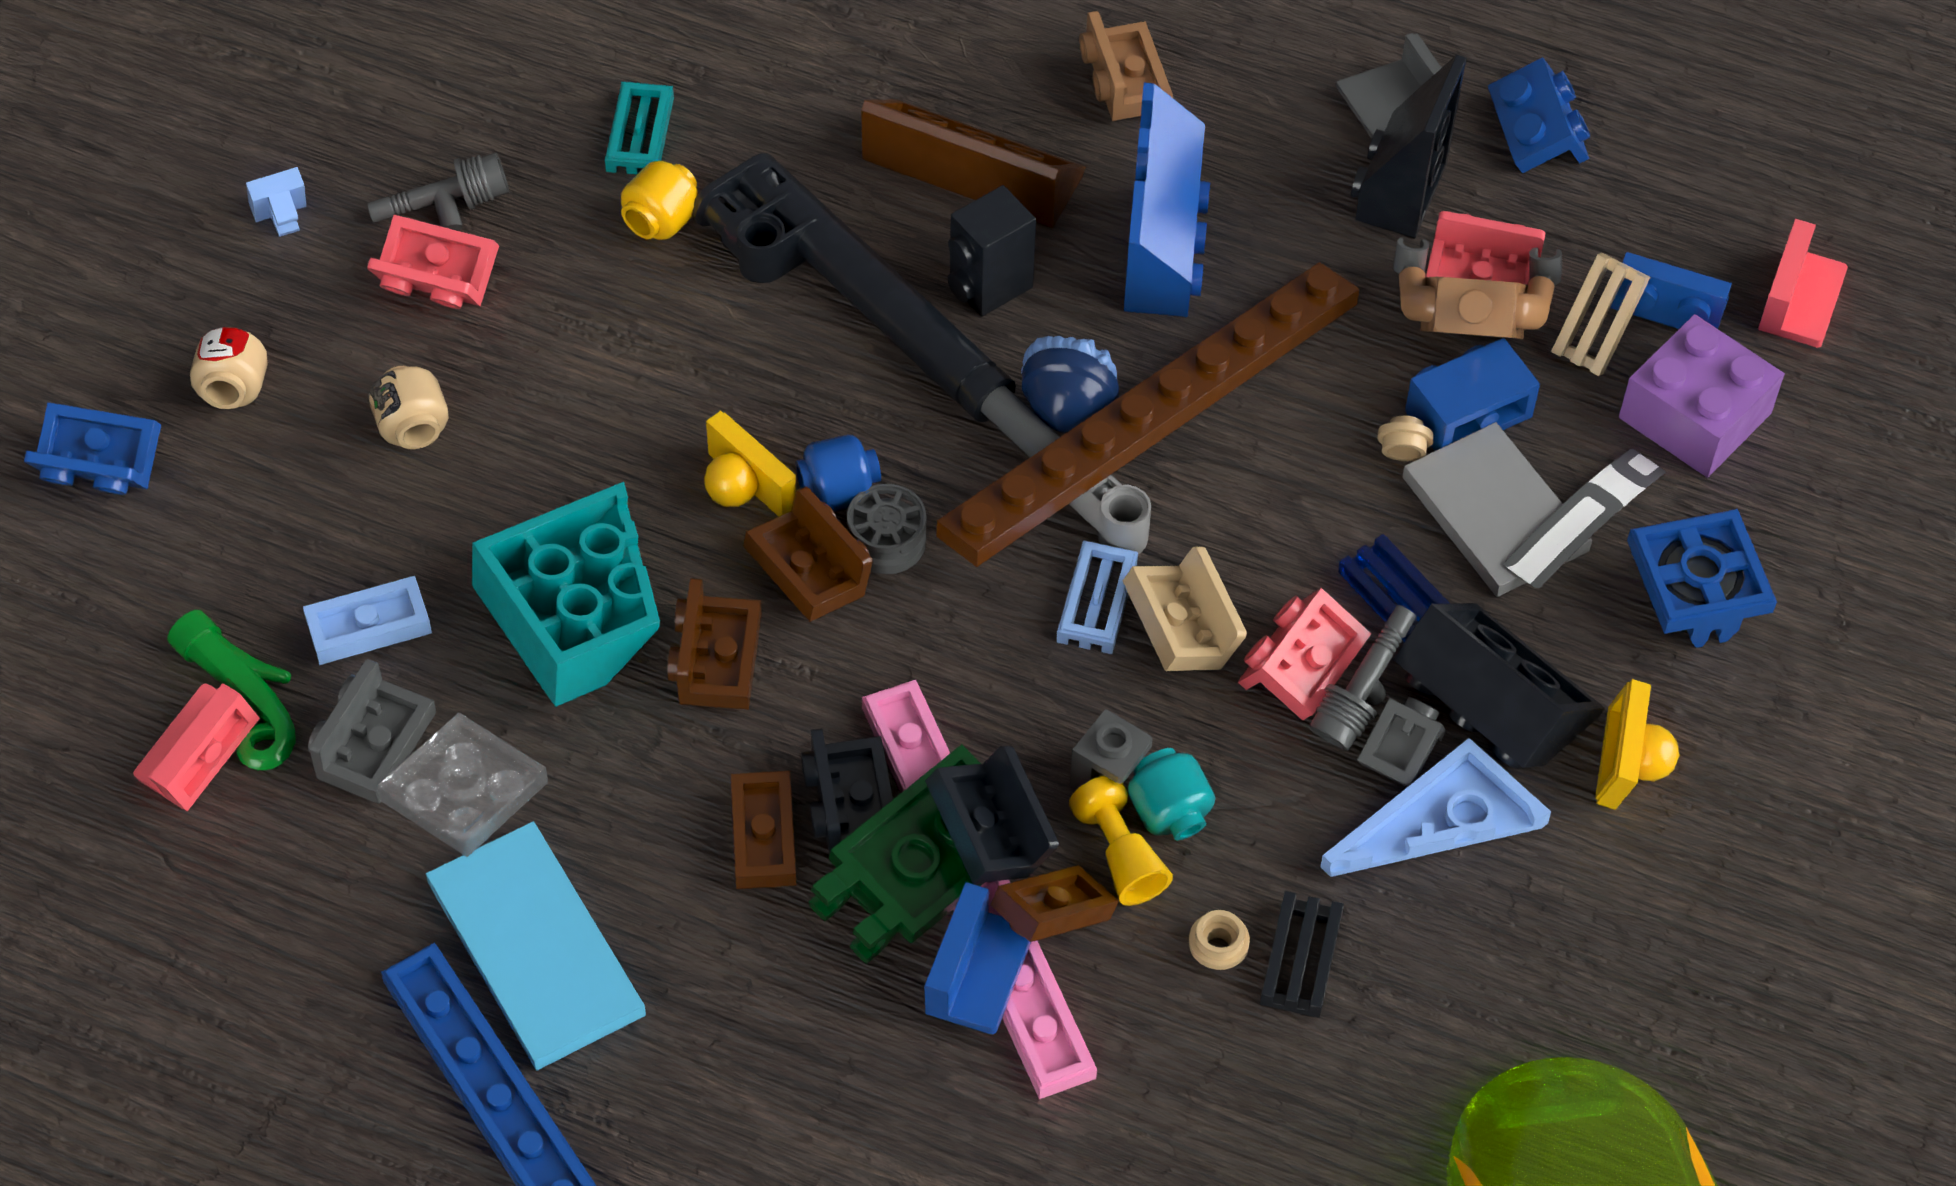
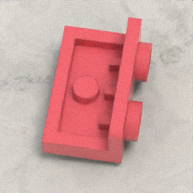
M1441 211L1437 221L1426 277L1504 281L1528 285L1529 252L1533 248H1538V257H1541L1546 233L1543 230L1520 224H1509L1474 217L1469 214Z
M393 215L380 260L370 258L367 269L381 280L379 285L381 288L396 294L411 296L412 290L415 289L431 293V301L449 308L461 309L463 302L481 306L499 245L494 240Z

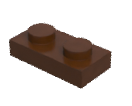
M790 771L731 774L736 889L797 886Z
M1077 865L1000 885L995 892L990 906L1009 922L1014 932L1025 937L1029 942L1108 921L1111 919L1119 901L1082 867Z

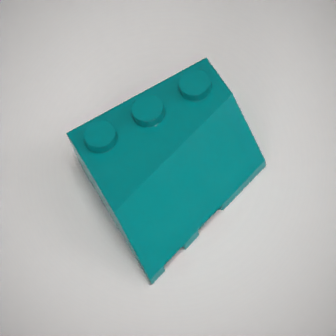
M624 482L472 543V587L555 707L607 685L660 627V619L646 566H643L638 547V534L635 522L631 520L628 508V495Z

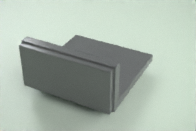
M1411 33L1405 36L1402 59L1336 81L1335 86L1372 139L1376 129L1385 131L1393 111L1442 67L1418 33Z

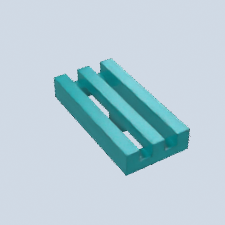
M621 82L605 156L606 172L617 173L618 166L626 167L627 174L637 175L638 168H644L653 161H661L674 100L673 86ZM641 96L630 151L621 152L632 97ZM653 97L659 98L652 137L648 154H643L642 149Z

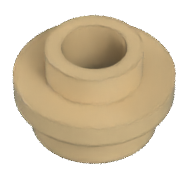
M1396 416L1390 420V423L1383 424L1378 428L1377 439L1382 444V454L1386 457L1398 461H1416L1426 456L1427 448L1433 444L1434 434L1431 429L1423 425L1422 420L1416 417Z
M1210 911L1197 919L1191 927L1189 934L1191 954L1205 967L1216 970L1229 969L1241 963L1248 953L1250 943L1249 932L1243 922L1229 911ZM1214 938H1221L1229 946L1215 947L1208 942Z

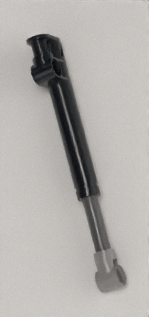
M760 153L751 157L710 183L696 197L692 213L693 220L703 227L712 226L722 235L723 245L739 259L740 272L746 279L756 283H770L807 261L957 403L961 404L962 408L976 421L986 422L990 420L1029 457H1032L1060 438L1054 430L1014 394L1016 384L1009 375L997 367L995 362L772 155ZM1110 475L1069 503L1098 531L1099 544L1137 551L1138 554L1146 548L1149 537L1151 502L1147 494L1140 488L1122 485Z

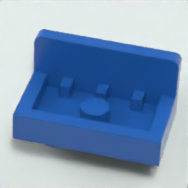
M1542 57L1487 85L1514 163L1522 173L1568 150L1571 151L1579 163L1589 159L1583 141L1590 138V133L1577 109L1572 111L1569 102L1576 99V95L1563 71L1555 74Z
M1626 252L1622 263L1650 276L1649 282L1633 312L1634 316L1680 329L1696 314L1715 328H1719L1732 283ZM1624 278L1610 307L1611 309L1619 310L1632 281Z
M48 402L37 452L26 451L24 462L39 470V479L47 482L73 486L74 478L77 477L94 480V489L113 494L127 495L128 486L148 489L161 424L151 419Z

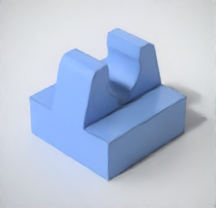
M298 167L246 182L248 202L255 222L271 218L279 237L300 231L296 210L307 207L305 186Z

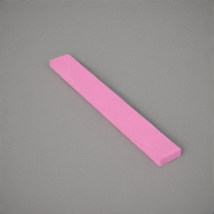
M916 680L862 697L863 712L874 736H881L885 760L900 793L950 754ZM1009 880L986 882L980 886L989 889V913L1001 916L990 904L998 886L1010 883ZM1033 941L1030 944L1002 1018L1039 1099L1095 1080L1097 1068L1038 941Z

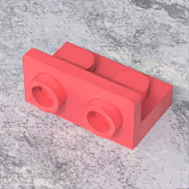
M1322 588L1303 600L1298 596L1292 597L1279 610L1273 619L1279 627L1270 638L1267 635L1262 637L1250 649L1244 658V662L1249 667L1238 681L1245 690L1258 683H1262L1302 721L1316 712V708L1320 706L1319 703L1326 696L1325 688L1327 684H1336L1372 634Z

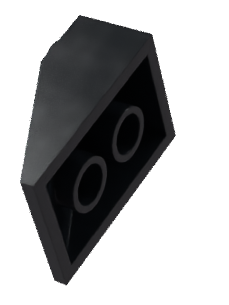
M1456 54L1393 111L1385 131L1376 129L1367 159L1372 161L1369 168L1359 167L1351 190V196L1358 198L1355 220L1416 238L1448 162L1467 57Z

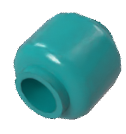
M1173 748L1161 749L1144 757L1133 770L1134 776L1129 782L1127 791L1145 828L1156 836L1172 834L1177 841L1189 838L1200 832L1207 824L1204 817L1213 808L1216 798L1198 761L1191 754L1176 753Z

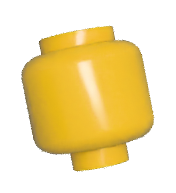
M665 161L648 163L621 192V205L623 207L621 215L624 222L641 238L647 240L652 238L657 240L672 238L692 218L694 202L699 195L695 177L686 167L680 164L673 165Z

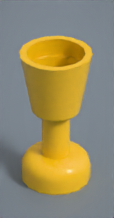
M1103 775L1081 785L1069 799V807L1073 815L1081 823L1089 825L1099 824L1110 844L1106 849L1105 856L1119 902L1127 906L1142 904L1155 898L1167 889L1173 880V874L1140 834L1130 833L1119 812L1124 808L1128 799V791L1125 784L1116 783Z

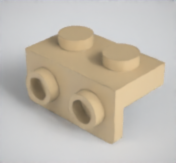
M1192 547L1179 566H1132L1122 580L1165 671L1221 670L1246 638V629L1205 547Z

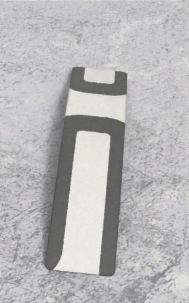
M1629 449L1561 505L1504 562V566L1534 588L1540 589L1608 520L1642 491L1665 475V470L1636 450Z

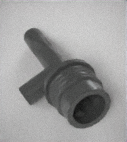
M497 152L482 157L480 155L472 156L471 159L467 158L466 161L464 159L460 160V158L454 159L456 176L413 188L401 194L397 193L396 196H387L367 202L373 223L392 218L396 214H405L406 211L411 212V209L415 211L435 205L440 226L460 231L463 226L455 198L464 196L468 208L473 210L479 203L483 204L489 200L493 201L494 197L509 193L506 176Z
M1396 605L1384 625L1385 628L1381 630L1382 633L1378 635L1379 638H1376V643H1373L1346 689L1333 684H1327L1325 688L1326 696L1319 703L1320 706L1316 708L1317 714L1309 725V729L1344 751H1349L1356 738L1362 736V732L1365 731L1368 722L1375 720L1378 715L1376 710L1369 704L1377 705L1385 699L1386 690L1379 681V678L1393 657V653L1396 652V648L1399 647V643L1402 642V638L1405 637L1417 616L1401 605Z

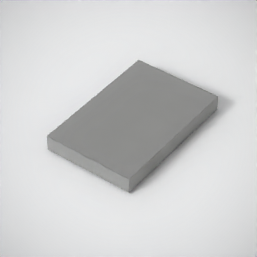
M1497 422L1404 466L1402 478L1496 597L1527 583L1504 566V562L1563 504ZM1588 539L1565 563L1588 553L1592 539Z

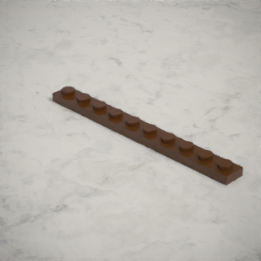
M1318 262L937 520L936 537L974 566L978 567L1356 306L1360 288L1321 262Z

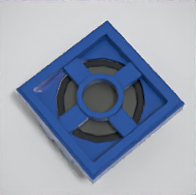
M1738 509L1630 529L1627 542L1664 634L1677 631L1686 632L1694 646L1698 648L1703 647L1708 641L1710 633L1715 631L1719 643H1724L1739 631L1744 618L1773 613L1777 600Z

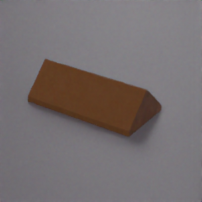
M898 99L864 100L862 106V160L973 200H977L1004 185L1036 218V223L1050 228L1055 226L1086 169L1083 165Z

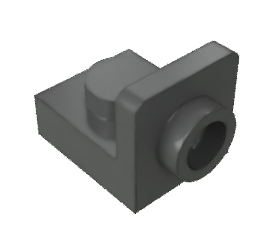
M1411 697L1407 698L1404 705L1389 698L1357 761L1359 764L1405 787L1410 786L1418 779L1436 742H1441L1446 733L1443 725L1436 721L1439 712Z
M1105 709L1072 749L1070 787L1077 790L1086 782L1103 775L1116 783H1123L1151 749L1152 736Z

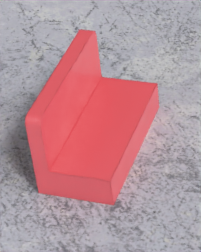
M1795 218L1758 330L1819 348L1823 344L1848 266L1845 263L1809 253L1808 249L1816 224Z
M222 683L218 689H215L209 684H202L136 767L133 774L139 782L188 812L260 718L242 695Z

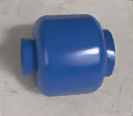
M847 434L812 442L805 448L803 459L796 460L795 462L799 488L807 486L821 502L828 504L833 512L848 509L851 501L858 493L868 490L872 483L881 482V470L875 450L865 451L862 443L854 435Z

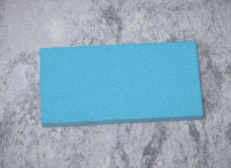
M534 821L426 873L431 890L536 1071L646 1016L644 1003Z

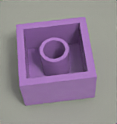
M1694 314L1629 378L1619 418L1708 478L1772 413L1785 373Z

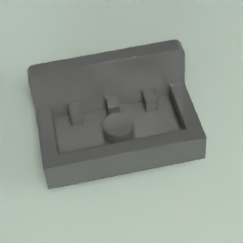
M366 659L356 676L350 675L344 681L338 695V703L328 719L318 722L311 733L308 751L311 755L316 778L380 804L435 716L434 700L382 680L379 663Z

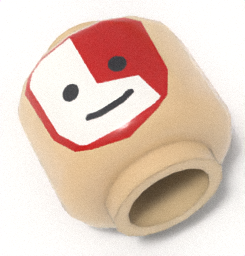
M222 327L211 330L200 339L190 370L191 386L198 396L211 406L219 409H234L246 406L257 398L262 388L268 365L267 351L259 339L242 329Z

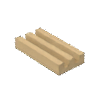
M1604 253L1597 254L1551 352L1560 357L1565 356L1571 359L1570 362L1590 369L1589 372L1597 376L1603 375L1649 282L1650 276ZM1608 269L1613 273L1577 348H1575L1571 343ZM1624 278L1632 281L1595 358L1589 355L1588 352Z

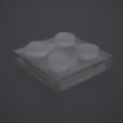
M457 713L381 781L377 788L380 801L468 857L548 783L546 767L466 716Z

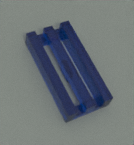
M1384 534L1375 539L1374 546L1369 548L1367 545H1364L1358 549L1357 555L1353 559L1348 555L1340 560L1339 574L1385 622H1387L1396 605L1363 571L1365 568H1368L1388 589L1387 593L1398 605L1404 606L1417 616L1416 620L1418 622L1431 604H1450ZM1412 624L1405 637L1402 638L1404 642L1416 627L1414 624Z

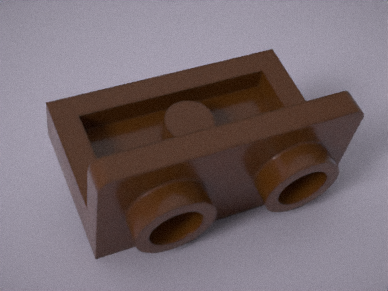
M807 486L796 491L792 511L746 531L743 547L809 622L864 597L873 563L868 549L860 540L855 539L837 520L831 507L825 502H821Z
M690 578L688 597L678 598L676 603L675 632L682 633L680 647L671 646L668 656V681H677L679 704L749 710L762 615L761 600L704 596L702 579Z

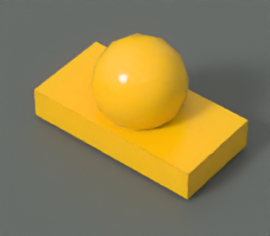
M720 410L706 421L708 454L713 460L707 466L704 485L711 499L723 507H739L749 502L755 495L778 517L792 511L797 491L796 475L725 412L723 413Z
M1631 679L1608 706L1595 795L1596 804L1616 810L1636 786L1638 779L1655 782L1668 776L1675 769L1680 756L1678 742L1670 731L1662 726L1646 724L1651 691L1650 684Z

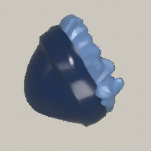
M1047 336L1037 338L1025 351L1021 368L1023 394L1035 414L1053 430L1067 433L1119 398L1116 366L1111 361L1109 351L1097 350L1093 339L1076 340L1074 337Z

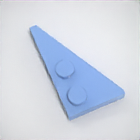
M1468 738L1322 855L1320 867L1330 877L1538 830L1548 824L1551 811Z

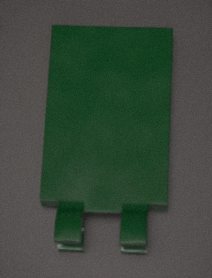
M962 744L831 849L829 861L836 869L812 885L811 891L815 896L809 900V906L824 922L838 912L851 896L870 914V916L854 927L853 934L857 938L850 943V949L865 964L876 957L898 932L912 944L956 907L966 882L973 884L925 782L939 767L981 764ZM978 883L974 885L982 886L984 883Z

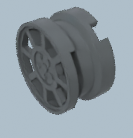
M895 484L871 486L868 490L858 493L848 507V532L855 539L860 540L868 549L873 561L871 572L878 574L903 572L914 566L924 554L926 548L925 506L914 492L903 486ZM879 494H895L894 499H880ZM904 497L911 501L914 506L911 507L907 503L900 501L901 498Z

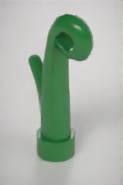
M193 610L186 613L170 629L167 637L168 643L187 662H195L220 684L223 683L240 693L263 722L255 725L237 747L236 754L241 763L248 768L260 771L272 770L280 766L290 756L296 743L295 727L288 711L264 680L287 684L291 681V673L257 660L233 645L221 635V629L202 610ZM262 740H274V743L265 750L254 749L256 743Z

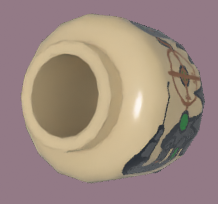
M417 366L393 367L386 371L373 384L370 390V408L379 433L390 444L406 449L426 447L438 438L449 419L447 404L438 380L429 370Z

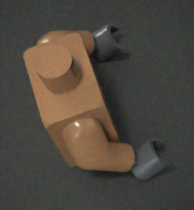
M1400 237L1398 239L1393 269L1399 274L1401 309L1408 319L1421 321L1420 331L1523 339L1524 329H1539L1546 322L1555 285L1559 284L1562 280V251L1560 249H1556V255L1550 258L1538 257V248L1530 250L1528 285L1504 281L1426 277L1424 271L1429 249L1428 241L1421 239L1420 248L1414 249L1405 246L1403 238Z

